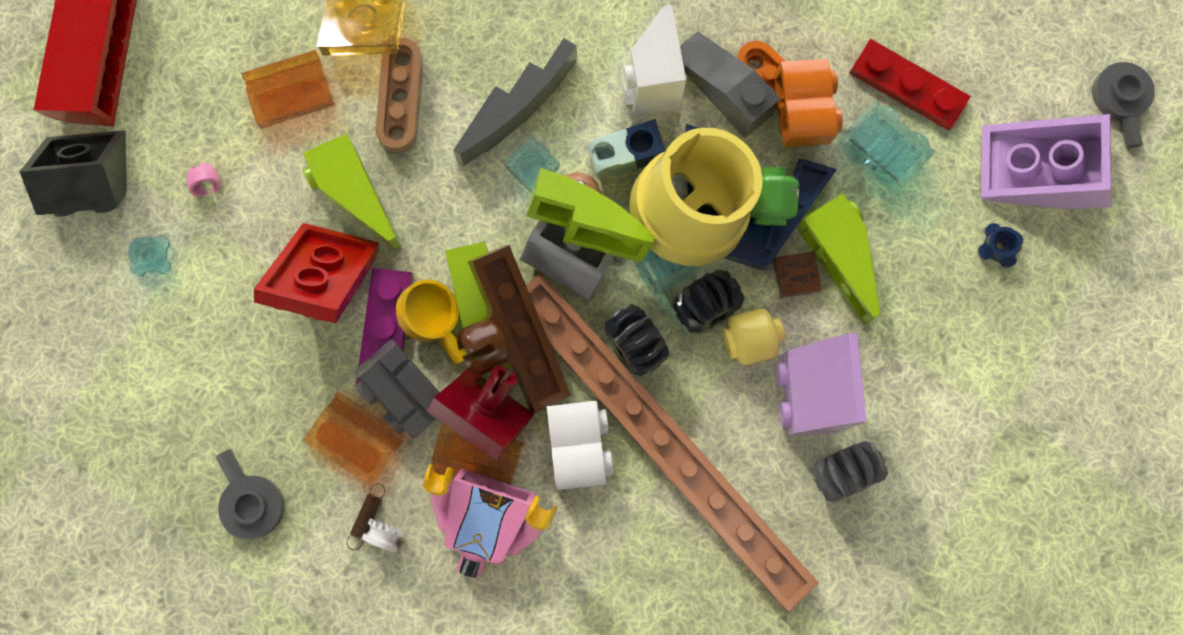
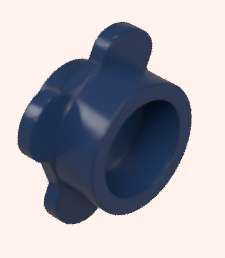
M996 223L988 225L984 230L986 235L984 243L978 247V255L983 260L992 259L999 262L1003 268L1014 266L1017 262L1015 255L1020 251L1023 244L1022 235L1010 227H1000ZM998 242L1004 245L1003 249L998 248Z

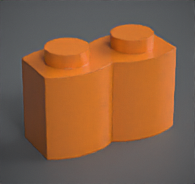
M828 59L780 62L776 69L775 90L776 94L781 98L778 108L783 147L828 145L833 142L838 132H841L843 126L842 112L840 108L835 107L833 95L837 93L838 78L836 71H831Z

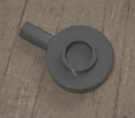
M1129 62L1114 63L1106 67L1094 80L1092 86L1093 100L1103 114H1110V118L1120 120L1126 148L1140 147L1143 145L1137 117L1151 106L1155 96L1154 83L1149 74L1138 65Z
M231 449L216 456V459L229 482V485L220 497L218 513L222 525L230 534L242 539H257L268 535L279 525L284 514V498L280 489L267 478L245 476Z

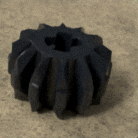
M715 270L711 274L706 273L698 280H694L689 286L684 287L683 291L676 295L673 304L677 312L676 316L681 324L685 325L689 333H702L707 329H712L734 315V312L741 309L745 299L741 292L742 288L728 271Z
M631 304L612 314L613 317L605 322V333L629 370L641 377L660 367V364L669 356V348L665 344L659 329L656 328L644 310Z

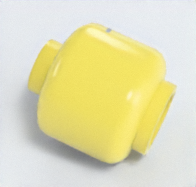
M764 308L734 314L729 318L727 327L722 328L724 345L729 358H736L743 366L776 358L779 354V343L786 340L780 318L773 319L771 314Z

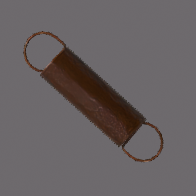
M369 491L350 531V536L360 539L364 533H368L370 529L368 522L370 519L374 520L382 503V497L374 496Z

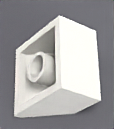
M672 5L663 6L632 47L629 65L623 67L625 82H622L623 98L625 105H632L634 116L680 109L686 84V75Z

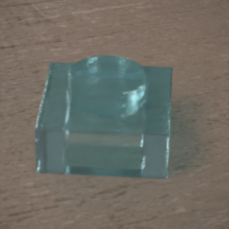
M534 136L504 161L505 167L530 193L532 192L540 167L552 172H557L560 169V163Z

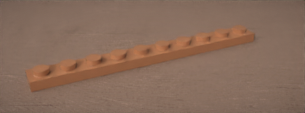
M538 274L526 286L552 349L786 612L792 610L819 582L543 274Z

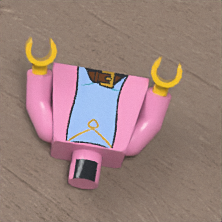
M430 464L422 483L426 492L430 493L438 528L445 533V546L462 552L457 567L458 572L471 578L481 576L486 561L502 564L506 554L518 555L537 540L543 530L550 526L558 508L553 505L551 510L542 509L538 505L540 497L536 496L537 493L465 469L459 471L451 485L450 482L454 473L453 468L447 467L445 475H439L435 473L433 465Z

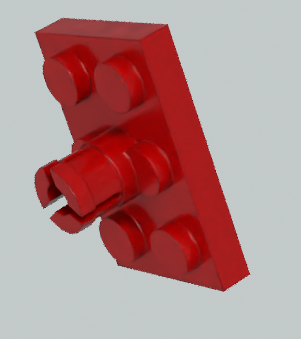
M302 223L255 286L254 303L304 315L307 318L312 317L314 320L336 324L376 260L379 242Z

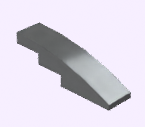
M563 38L544 69L529 62L510 93L495 86L453 150L457 163L465 166L499 144L528 120L556 90L576 63L577 45Z

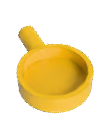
M426 279L413 283L401 293L396 304V317L400 327L408 336L417 341L434 342L438 340L454 365H458L464 361L462 357L467 353L464 349H458L456 337L452 333L459 318V309L454 294L447 286L435 280Z

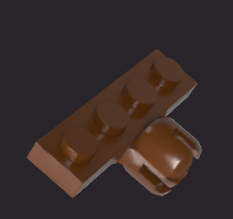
M503 245L469 260L468 264L487 307V315L484 319L459 330L456 335L458 349L465 348L468 353L462 357L467 367L473 373L484 375L492 371L496 366L509 364L517 377L529 410L535 414L546 409L547 406H552L570 397L571 394L510 245Z

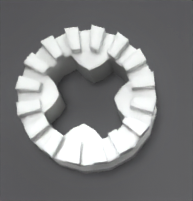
M370 519L368 522L370 531L366 534L364 533L361 539L396 553L398 550L396 540L403 538L404 532L391 526L389 529L387 524L384 527V523Z

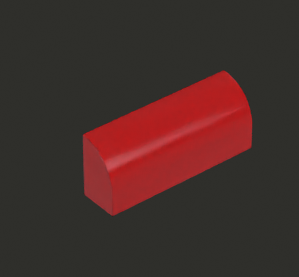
M55 0L33 108L34 111L67 123L114 127L137 0Z

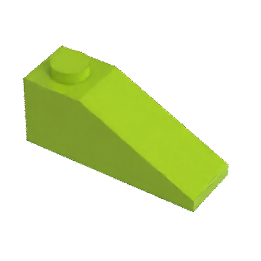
M347 133L303 152L308 166L302 170L312 190L319 188L329 201L393 250L401 247L356 148Z
M842 193L803 218L796 229L811 250L814 251L815 256L863 324L866 325L881 314L867 227L863 222L864 217L860 208L853 201H848Z

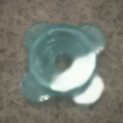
M158 235L154 239L151 237L133 239L129 244L128 252L129 259L132 262L130 271L139 277L144 276L147 272L156 271L159 274L168 272L171 268V262L167 259V249L170 246L169 240L162 235ZM152 252L153 257L147 259V254Z

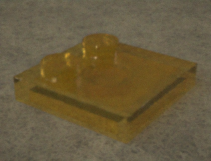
M327 0L318 41V48L323 56L398 54L406 0Z

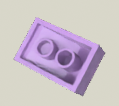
M1110 114L982 125L981 199L984 201L1060 209L1112 207Z
M847 333L787 350L781 356V362H776L777 386H784L785 402H780L779 420L781 427H787L788 436L837 434L867 422L857 333Z

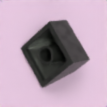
M125 130L46 137L19 171L36 215L53 214L56 217H64L78 211L93 210L96 213H105L118 208L127 192Z

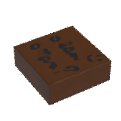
M814 251L774 258L773 263L780 298L818 293L822 290Z

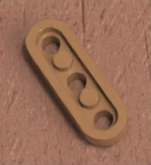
M396 38L390 41L382 52L376 135L382 147L391 153H403L411 149L417 140L423 58L418 45L407 38ZM401 57L410 58V62L406 66L397 65V61ZM398 93L407 94V99L404 102L398 103L394 101V97ZM402 129L404 131L402 138L397 140L391 138V133L394 130Z

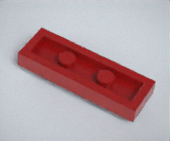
M871 38L849 72L854 77L948 131L954 126L971 97Z

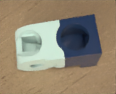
M656 119L602 136L588 145L594 171L598 178H605L627 170L632 171L646 167L655 157L665 152Z

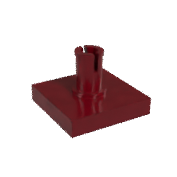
M502 366L494 367L488 380L467 368L433 398L426 410L494 460H497L535 415L508 395L511 389L515 387L517 377L511 372L506 381L503 380L501 382L508 371L507 368Z

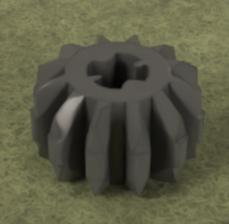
M862 441L828 455V457L815 463L812 468L816 478L814 481L819 492L822 491L826 501L832 502L870 488L884 481L889 474L881 451L878 452L874 442Z

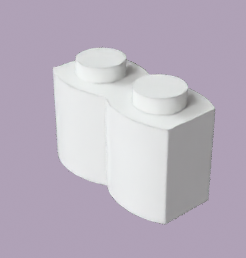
M597 401L547 406L556 491L606 485V476L613 475L611 451H603L601 435L608 434L606 409L598 410Z

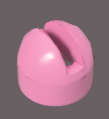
M202 162L200 167L193 165L187 172L186 181L189 192L192 195L200 197L209 194L201 187L203 181H213L210 193L221 189L222 185L219 174L212 165Z

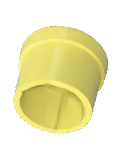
M697 128L677 137L665 152L655 157L642 170L631 190L630 214L655 236L654 243L650 249L665 260L684 266L712 264L730 254L740 242L750 221V213L761 194L762 173L759 162L752 150L741 139L724 130ZM676 175H682L694 189L684 200H681L677 195L671 179ZM704 204H709L720 216L706 215L697 212V210Z

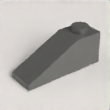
M696 32L680 45L685 74L744 138L748 137L774 115L781 98L754 69L700 32Z

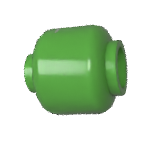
M762 167L761 194L750 213V217L755 218L754 224L786 226L787 220L794 218L798 212L799 182L794 177L786 176V168Z

